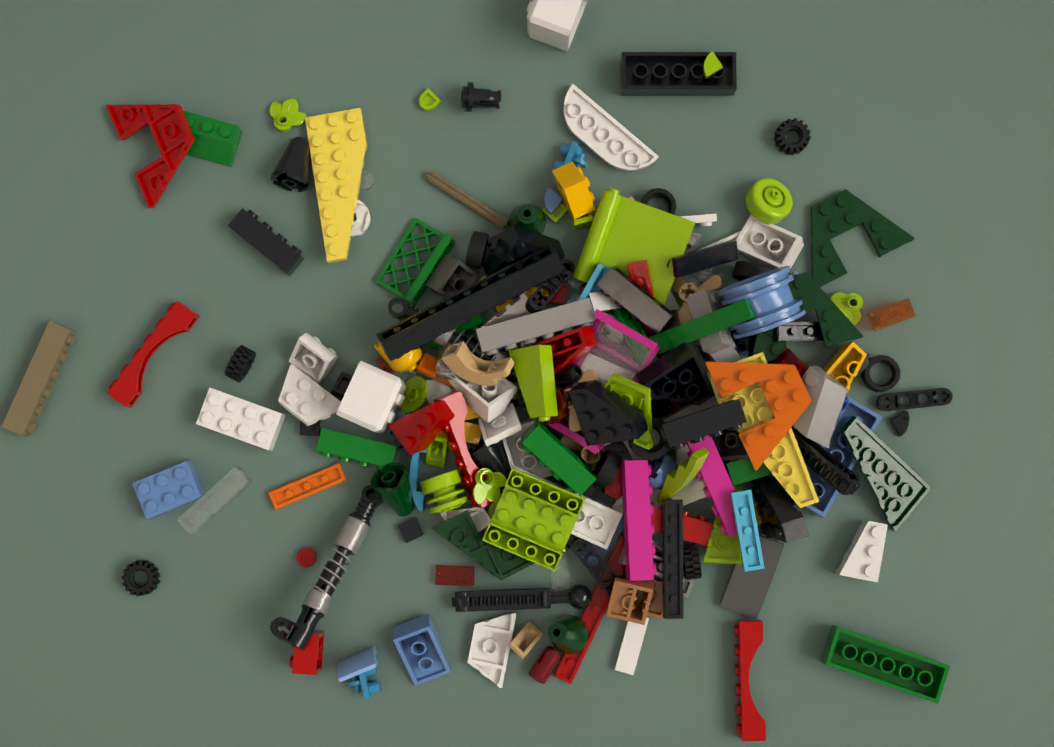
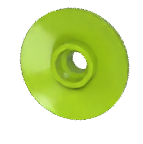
M414 376L405 383L406 390L403 394L405 398L400 408L406 413H413L418 410L426 398L427 383L420 376Z

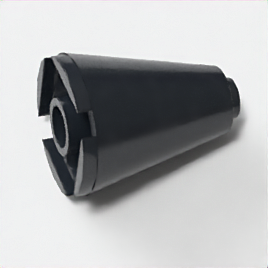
M302 137L291 139L271 174L270 179L274 180V185L287 191H292L294 188L298 189V192H304L308 189L309 143L306 142V139Z
M483 439L479 441V445L476 446L475 450L472 447L468 450L473 462L479 469L488 468L492 472H500L505 476L506 480L508 479L511 467L502 440L487 446Z

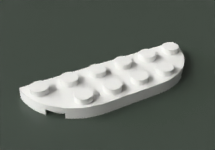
M574 84L571 85L564 100L566 124L572 134L603 161L619 170L636 171L650 166L659 158L656 153Z

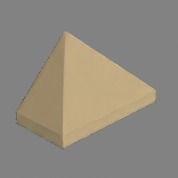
M528 621L508 646L523 659L543 633Z

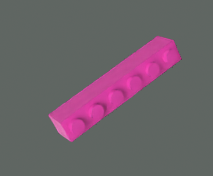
M709 435L704 436V441L695 444L690 443V441L686 442L685 444H687L689 452H687L689 459L691 454L703 447L709 451L702 468L697 473V478L699 481L703 480L705 488H703L704 494L713 503L711 509L714 516H718L721 521L718 525L722 534H726L729 538L736 536L737 529L730 495L731 492L736 491L712 437H709Z
M648 460L621 461L626 580H654V575H656V564L653 563L655 544L652 543L654 524L651 523L653 504H650L652 484H649L651 465L648 464Z

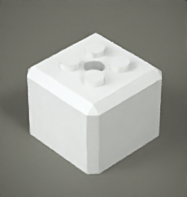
M587 0L530 1L527 8V32L529 37L568 51L586 7Z
M360 361L336 415L376 433L387 432L389 424L393 423L396 419L397 414L395 412L397 407H401L404 401L405 383L397 376Z

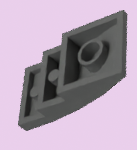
M760 534L759 538L765 568L745 572L743 564H733V569L726 583V589L720 601L721 607L754 619L758 617L784 547V543Z

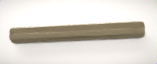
M430 171L427 175V181L501 229L507 226L508 220L446 179L433 171Z

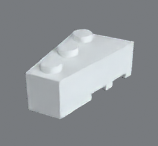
M863 520L834 574L878 582L888 524Z

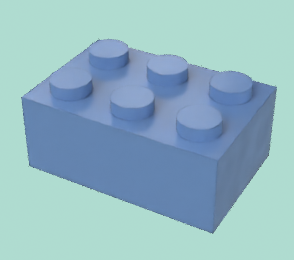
M192 461L182 462L132 483L146 519H154L206 497Z

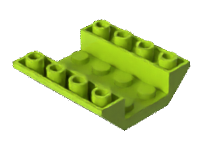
M512 467L482 541L556 571L586 498Z

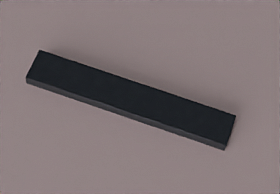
M662 499L663 619H684L683 500Z

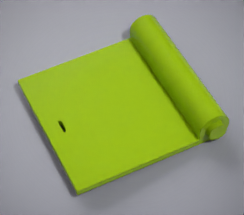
M609 187L608 191L604 190L573 278L588 283L598 264H604L609 268L616 266L629 276L627 264L647 260L654 296L665 305L675 280L672 258L684 255L695 222L619 195L620 191Z

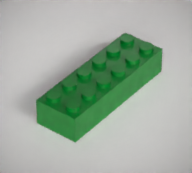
M835 625L831 627L820 661L833 668L937 704L939 703L950 668L949 665Z

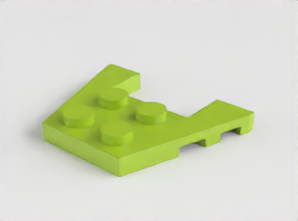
M614 373L604 388L610 392L614 391L626 399V403L632 407L636 406L643 411L648 430L639 439H634L633 443L650 450L653 446L651 390L646 386Z

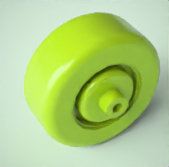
M762 178L756 181L748 190L745 198L750 214L764 224H777L790 213L793 206L789 190L784 184L772 178Z

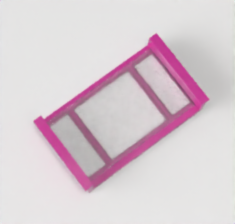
M596 309L593 315L596 317V321L593 323L592 328L597 345L574 364H577L583 373L586 370H592L599 378V382L602 383V387L605 386L614 373L639 383L635 374L652 363L660 347L649 338ZM579 381L566 387H563L561 389L566 390L569 388H573L575 385L579 383ZM567 408L561 420L557 422H544L595 454L606 445L604 443L587 446L582 430L577 432L571 431L569 428V408Z

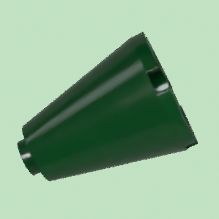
M521 204L510 213L508 225L510 228L512 224L542 234L545 230L546 218L543 211L536 205Z
M401 463L387 464L385 469L382 471L378 469L372 475L370 480L372 489L398 516H408L414 510L408 470Z
M563 615L556 619L549 627L548 636L553 646L559 652L574 654L582 650L586 645L588 628L579 617Z

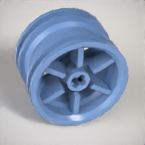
M783 266L755 275L717 292L719 296L723 295L724 297L721 300L722 305H731L747 298L750 302L755 318L730 327L736 330L733 333L735 339L773 329L806 314L804 308L800 309V305L803 304L802 299L795 300L791 293L789 282L794 280L793 275H788V271L791 270L790 266Z

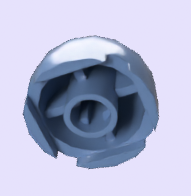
M668 454L661 456L660 459L648 460V464L651 465L649 484H652V489H661L667 475L676 470V465Z

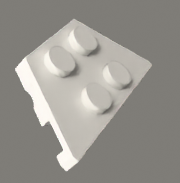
M290 365L278 400L279 404L307 426L317 423L318 420L331 417V414L336 413L341 401L294 365Z
M687 444L676 451V469L679 467V464L689 459ZM696 475L683 490L672 497V500H683V506L695 503L700 499H705L703 480L699 481Z
M515 612L477 622L474 626L467 663L480 671L486 678H489L499 688L503 686L510 650L508 645L512 640L517 614Z

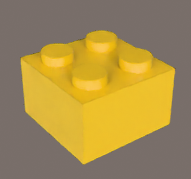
M572 161L552 170L561 198H563L564 204L574 219L595 210L593 202L596 200L592 191L588 189L590 182L587 176H584L580 167H576Z

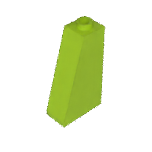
M534 345L509 350V355L515 362L513 365L530 418H538L539 422L550 421V417L558 416L552 346Z

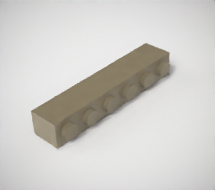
M52 321L48 322L4 419L2 428L27 437L35 431L36 420L38 416L42 415L45 400L50 397L52 393L51 387L60 375L59 369L67 360V351L75 342L76 331Z

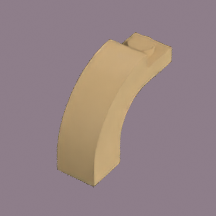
M464 341L449 344L441 357L448 368L466 381L483 386L497 385L500 378L509 376L515 363L511 357L495 361L478 358L469 350Z

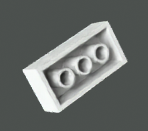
M209 387L196 424L273 451L286 415Z

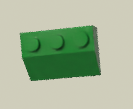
M183 111L195 138L186 155L232 167L243 132L239 126Z

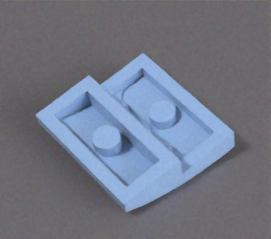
M373 646L339 660L337 663L339 682L376 668L378 661L375 657L377 654L375 647Z

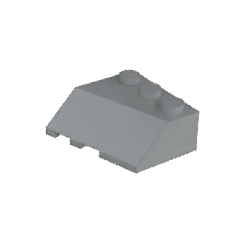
M810 366L801 379L812 402L794 423L793 427L805 437L829 448L833 431H835L839 412L842 410L848 389L819 366Z

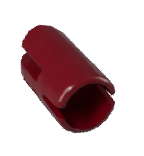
M551 646L546 647L529 671V675L539 683L545 684L559 662V653Z

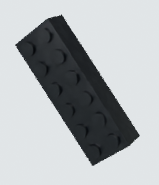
M622 52L620 59L621 96H733L737 90L736 52H714L723 68L708 78L704 76L703 66L706 57L711 52Z

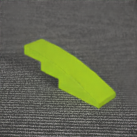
M703 447L691 454L690 459L679 464L676 470L667 475L657 500L659 505L662 503V499H670L694 479L709 454L708 450Z

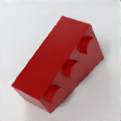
M586 326L534 343L532 346H552L554 378H556L569 364L573 365L593 349L597 342L592 326Z
M442 400L427 405L389 424V427L409 455H413L426 450L455 415L446 402Z

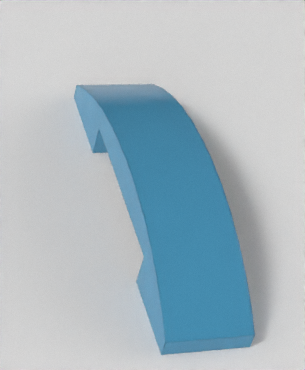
M427 449L413 454L410 465L411 491L419 511H424L425 495L423 491H418L420 453H427Z

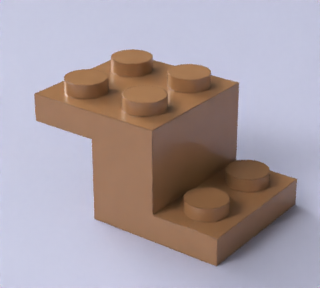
M654 577V580L628 581L615 578L606 616L645 625L647 616L663 619L662 579Z

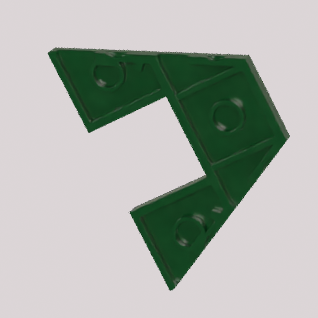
M845 189L811 207L812 279L819 287H822L847 274L830 240L861 224L879 257L913 241L915 238Z
M807 272L793 275L794 280L789 282L793 298L795 300L802 299L803 304L800 305V309L804 308L806 312L815 310L824 347L863 338L860 331ZM773 329L756 335L752 356L763 352L767 362L788 357L785 342H774Z
M468 510L432 527L434 531L499 580H503L534 564V562L494 545L484 544Z

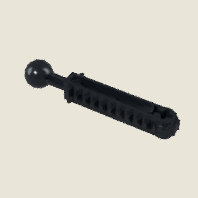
M792 426L791 428L805 464L842 495H853L860 487L858 475L818 443L805 437Z
M581 584L574 585L569 591L550 592V588L455 592V597H452V607L456 608V612L548 609L551 608V604L569 603L575 609H584L591 603L592 594L588 587Z

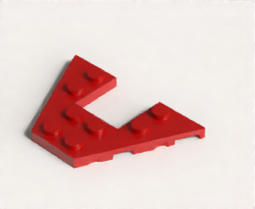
M178 104L106 105L120 140H126L148 125L152 131L162 157L136 172L135 177L148 208H154L195 140L182 107Z

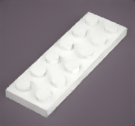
M516 465L514 467L515 469H518L522 472H525L529 475H532L534 477H537L541 480H544L548 483H551L553 485H556L560 488L569 491L567 488L559 484H556L550 480H547L541 476H538L532 472H529L523 468H520ZM581 495L586 499L571 534L607 549L623 513Z

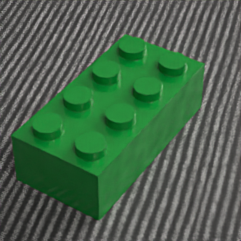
M538 420L521 436L522 448L530 455L532 453L535 454L537 462L544 468L548 466L552 472L551 474L558 481L562 479L566 484L565 487L570 492L581 496L597 479L594 471Z

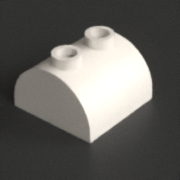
M305 333L298 339L289 362L319 384L331 371L338 356L332 348L324 346L319 338Z

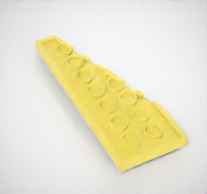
M361 108L305 117L328 263L344 261L348 257L354 213L357 207L362 168L364 167V157L367 150Z
M761 352L734 363L767 364L764 353ZM707 372L718 404L740 399L747 422L742 424L743 428L737 429L739 433H743L775 418L758 382L721 398L710 372ZM790 428L763 463L796 504L803 508L819 502L793 430Z

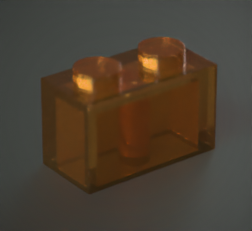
M909 298L867 314L874 332L916 316Z

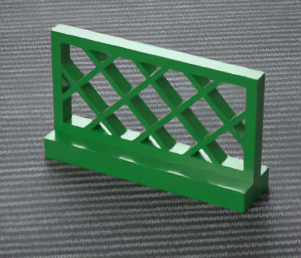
M415 218L375 282L413 306H416L427 289L425 283L446 253L449 254L455 244L454 240ZM417 224L423 227L425 234L414 236V229ZM437 235L441 238L437 244L430 246L428 237ZM426 238L427 247L417 249L416 240ZM413 241L414 250L404 252L405 243ZM428 250L429 258L420 262L418 253ZM416 254L417 263L407 265L405 256ZM403 257L404 266L394 268L393 262L395 259ZM418 266L419 274L416 277L410 278L408 269ZM405 270L407 279L397 281L395 272ZM393 274V283L386 284L382 282L385 275ZM408 282L409 289L404 295L399 292L398 285Z

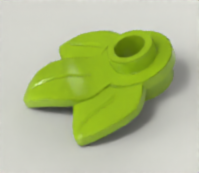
M295 98L287 99L283 104L273 101L270 106V115L274 119V126L281 132H287L292 126H299L305 121L307 115L303 112H298L299 104Z
M837 292L830 296V299L855 326L861 318L860 309L863 306L861 295L855 292L849 294ZM851 299L857 300L855 306L850 305Z
M481 468L477 471L475 475L476 485L473 488V496L477 504L483 503L485 499L495 503L499 502L500 487L505 486L507 481L502 473L492 472L488 468ZM484 474L486 475L485 481L482 480Z

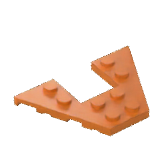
M705 362L721 398L758 382L772 410L774 419L739 434L756 471L812 402L795 365Z

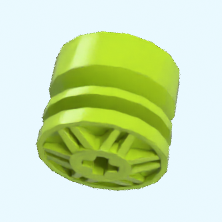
M458 469L420 482L423 494H433L434 498L426 502L427 505L435 502L437 507L429 509L430 514L444 513L458 508L466 501H469L468 496L460 499L458 497V494L465 492V489L456 490L455 488L457 484L462 482Z

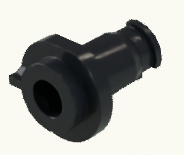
M467 82V86L462 87L461 107L465 108V112H472L473 107H495L500 109L501 90L492 91L490 89L474 88L473 82Z

